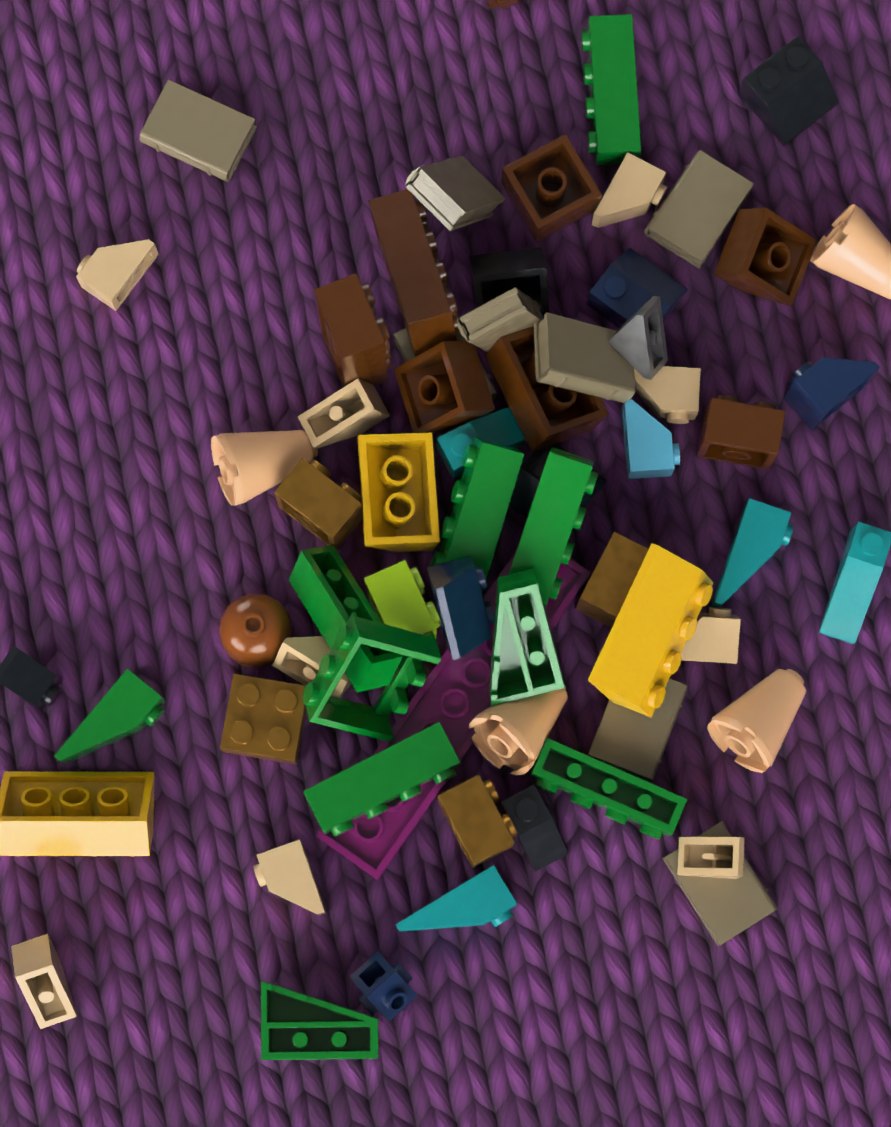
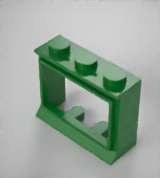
M352 612L346 625L339 628L331 651L323 656L319 665V671L313 682L308 683L304 689L303 704L306 705L309 722L391 742L394 735L389 715L391 712L403 715L407 713L409 701L405 691L408 684L418 687L424 685L426 674L422 664L423 660L439 664L442 659L434 633L422 635L357 617L356 613ZM361 644L404 655L390 684L385 686L373 707L331 696Z

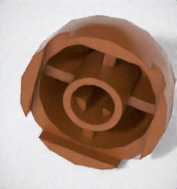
M251 593L238 597L227 606L220 619L219 636L223 649L233 661L247 668L261 669L274 663L283 641L286 638L293 637L294 627L289 612L280 601L266 594Z

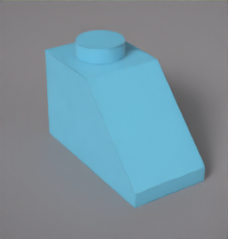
M630 399L624 402L621 410L627 479L670 477L675 469L674 465H680L679 444L672 443V433L635 401Z

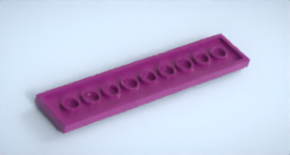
M516 552L498 577L509 575ZM571 558L568 565L560 563L556 577L562 578L563 581L557 599L549 598L545 608L551 631L591 575L590 571ZM498 577L483 597L484 603L490 601L494 617ZM494 623L489 625L492 637L463 657L453 660L447 648L439 664H436L426 678L424 685L419 688L410 701L407 713L405 715L401 714L393 725L394 738L392 741L383 740L373 755L440 722L461 762L473 745L471 737L475 734L474 727L469 729V724L476 715L491 706L489 682ZM433 779L420 786L423 792L405 802H402L401 798L398 797L386 803L389 810L368 820L365 814L353 820L352 822L355 827L339 836L334 837L332 831L324 834L322 829H320L316 837L376 880H379L447 780L436 785Z

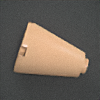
M852 204L832 223L831 226L834 228L827 237L823 235L810 261L824 271L891 300V243L864 210Z
M303 430L220 433L211 438L214 466L219 465L222 475L218 477V480L231 506L242 505L283 482L301 458H304L311 464L313 457L318 455L317 449L312 446Z
M777 669L712 717L707 729L713 741L724 753L728 748L736 753L738 756L734 761L739 765L754 772H765L774 763L806 694L803 678L791 669Z
M566 687L488 707L476 715L469 724V729L474 727L475 734L471 737L474 745L497 768L500 769L503 765L513 768L510 774L525 775L533 767L567 701Z

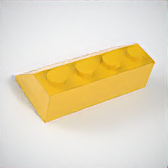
M651 543L588 678V681L612 703L648 717H652L655 709L661 706L665 698V687L671 674L676 673L680 666L681 652L687 640H690L695 634L699 613L702 607L706 606L711 599L713 582L706 573L659 545Z
M4 771L0 787V856H150L154 825V772Z

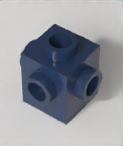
M379 951L350 976L363 993L358 997L361 1003L372 1015L379 1010L389 1022L418 996L408 985L413 979L399 962L391 966Z

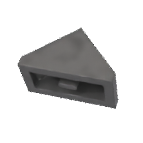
M653 296L608 341L645 379L651 380L668 361L661 300L657 296Z

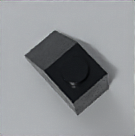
M14 645L0 664V683L41 711L45 705L50 707L62 691L59 685L63 680Z
M535 785L500 803L499 806L503 813L509 815L518 833L516 838L535 872L568 855L554 820Z

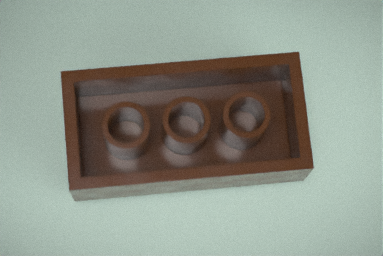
M408 189L368 200L377 240L415 357L443 341H457L456 332H460L457 322L458 309L453 293L449 292L446 271L443 262L439 261L432 230L429 231L426 222L428 219L424 205L420 201H415L413 194Z
M357 273L314 289L320 331L343 387L357 378L374 386L388 381L387 369L391 368L389 360L391 356L388 350L390 348L388 338L390 337L383 318H375L376 310L374 304L376 303L368 282L361 284Z

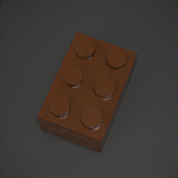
M534 326L500 337L485 354L531 452L590 432L609 415L601 397L560 387L556 388L555 386L536 381Z

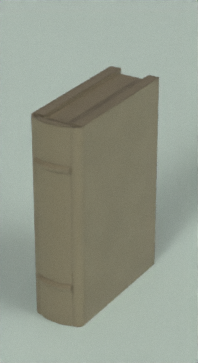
M168 79L140 132L139 140L141 143L156 149L157 152L161 151L206 172L209 176L213 175L229 182L257 126L254 125V118Z
M699 150L695 153L689 164L684 166L683 173L658 210L653 213L652 219L644 230L645 235L700 269L750 194L754 183Z
M463 156L448 158L426 166L423 165L412 171L405 183L406 188L449 231L491 217L494 214L493 210L506 199Z
M515 287L461 316L457 322L461 335L469 343L481 348L484 352H488L500 337L532 327L535 322H540L544 318L539 310L541 308L539 303Z
M548 312L544 314L542 321L533 324L537 382L621 403L629 401L635 394L634 367L608 342L617 332L616 330Z
M669 678L665 687L664 701L659 708L655 709L652 717L645 716L608 700L588 756L652 782L659 764L662 763L661 758L679 710L683 708L682 702L688 686Z
M721 821L697 837L733 836L724 822ZM678 849L662 858L717 946L724 944L778 909L768 893L769 889L765 888L745 855L743 877L737 879L677 875Z

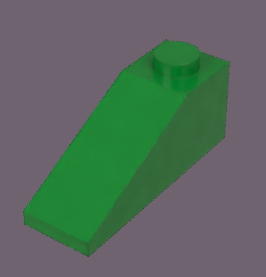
M127 669L54 757L60 762L67 764L143 730L146 725L152 727L165 712L162 706L166 700Z

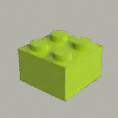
M403 560L364 578L368 597L383 624L422 635L433 632L436 639L437 628L440 627V618L433 602L425 603L422 594L425 593L423 589L425 585L416 567L410 569L406 560Z

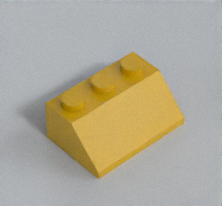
M432 433L358 435L364 545L394 552L433 551L440 543Z

